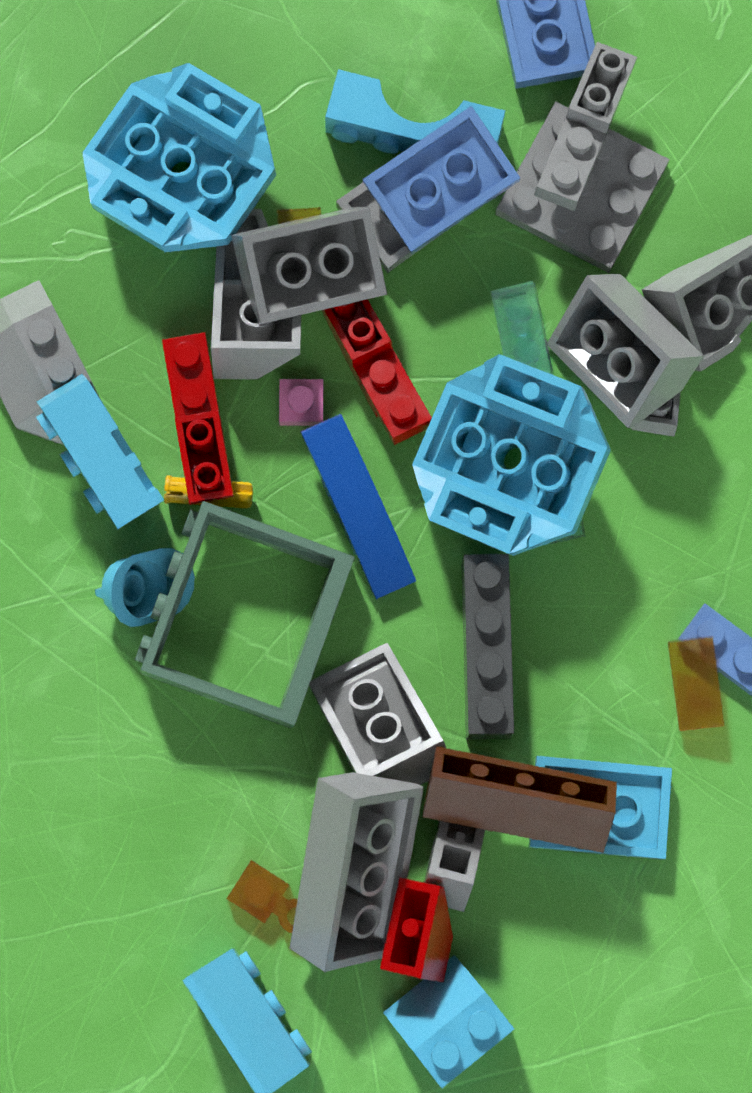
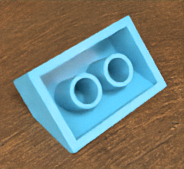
M232 948L182 981L254 1092L273 1093L310 1066L306 1056L312 1053L298 1029L289 1033L280 1017L285 1015L286 1011L274 992L270 990L264 994L255 981V978L261 975V972L247 951L239 956L237 951Z

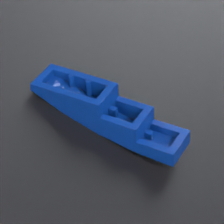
M336 415L300 431L331 505L338 515L353 553L358 558L373 596L378 599L416 582L417 580L342 415Z

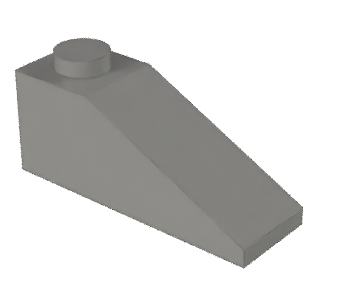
M439 820L424 883L444 887L448 908L464 912L474 885L485 829Z

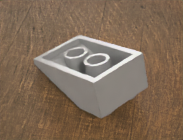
M388 643L310 681L309 686L354 773L419 785L429 780L436 746L446 748Z

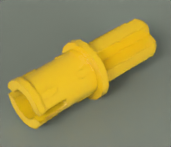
M167 475L164 491H167V493L164 494V503L189 504L185 478ZM231 481L234 497L208 501V503L220 507L250 508L253 502V485L249 482Z

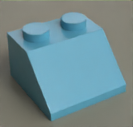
M455 955L448 960L444 983L424 979L383 1012L441 1088L445 1087L514 1030V1027Z

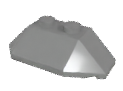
M38 280L0 299V398L16 429L63 445L58 435L50 440L36 419V416L43 413L37 401L81 374L88 379L96 393L97 391L49 297Z

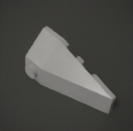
M253 209L237 233L268 227L262 209ZM231 240L229 245L216 246L211 337L213 378L259 379L300 355L301 315L265 324L258 323L240 278L234 245Z
M752 235L681 266L641 289L644 298L704 356L695 371H702L733 352L742 341L739 336L752 321Z

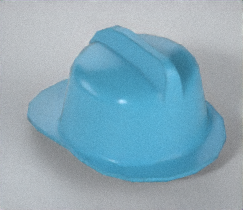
M159 548L119 559L106 570L101 587L95 589V595L102 598L104 604L115 614L118 620L129 627L156 622L157 620L150 617L159 593L167 596L169 594L174 579L167 577L166 574L174 552L177 550L173 548ZM193 568L176 614L181 612L188 604L193 593L195 578Z

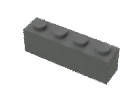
M509 554L464 555L461 567L466 740L511 739L514 734Z

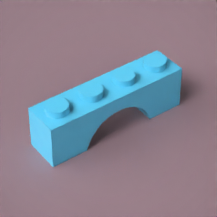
M338 69L325 116L326 133L332 134L333 138L341 142L355 143L358 140L373 144L379 151L393 154L397 153L398 150L404 152L470 106L474 108L498 144L505 110L463 100L452 114L442 120L431 123L413 122L402 118L389 107L383 96L379 79Z

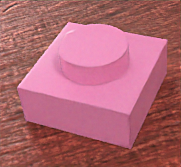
M280 379V426H314L323 422V379Z

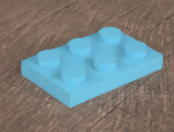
M536 756L535 766L617 782L616 812L604 853L530 838L529 847L666 859L672 768Z

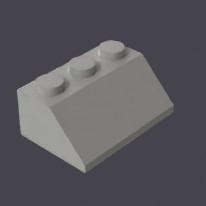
M352 207L231 235L240 278L259 324L387 295L369 207Z
M621 274L587 275L547 343L552 351L627 428L635 427L681 392L704 357Z

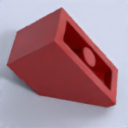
M399 877L380 969L444 983L453 941L445 888Z

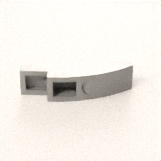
M599 42L596 43L569 106L565 121L536 186L534 196L575 211L637 59L636 56Z

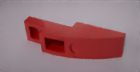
M368 299L322 310L376 418L379 417L393 444L396 445L427 430L432 417L395 354L392 341Z
M203 332L163 339L162 344L189 504L234 497L206 334Z

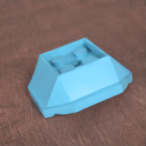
M190 63L172 68L171 72L150 76L131 83L82 152L89 198L93 209L164 252L229 245L232 240L231 235L238 232L276 177L261 105ZM179 162L190 163L188 169L183 172L175 173L171 171L173 166Z
M498 354L484 362L483 365L446 383L412 466L430 521L515 556L576 533L611 448L584 388ZM514 448H520L522 453L520 463L513 469H506L504 464L506 454Z

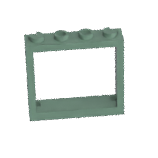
M203 501L199 512L190 510L181 534L189 537L184 553L175 551L166 576L174 579L169 594L167 596L159 593L150 618L158 621L153 637L144 635L135 657V661L143 663L139 674L292 728L297 721L355 557ZM208 525L329 569L280 707L157 664Z

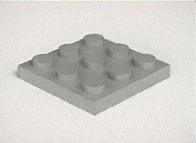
M555 102L517 171L520 181L506 190L496 209L495 215L610 273L670 159L609 129L575 211L534 196L536 186L569 109Z

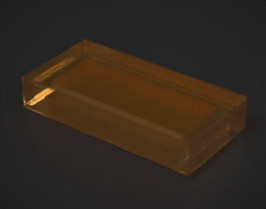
M706 636L668 641L679 731L723 727L725 721L714 637Z

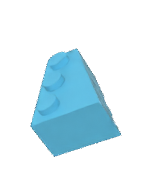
M83 374L37 401L43 413L36 416V419L50 440L58 435L66 448V451L59 455L73 477L81 473L90 487L84 490L83 493L96 514L105 510L117 529L164 501L158 489L153 486L144 472L139 459L131 451L118 430V426L92 385Z

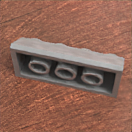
M354 772L318 778L290 949L322 971L327 972L382 959L399 877L405 879L408 877L424 788L419 784Z

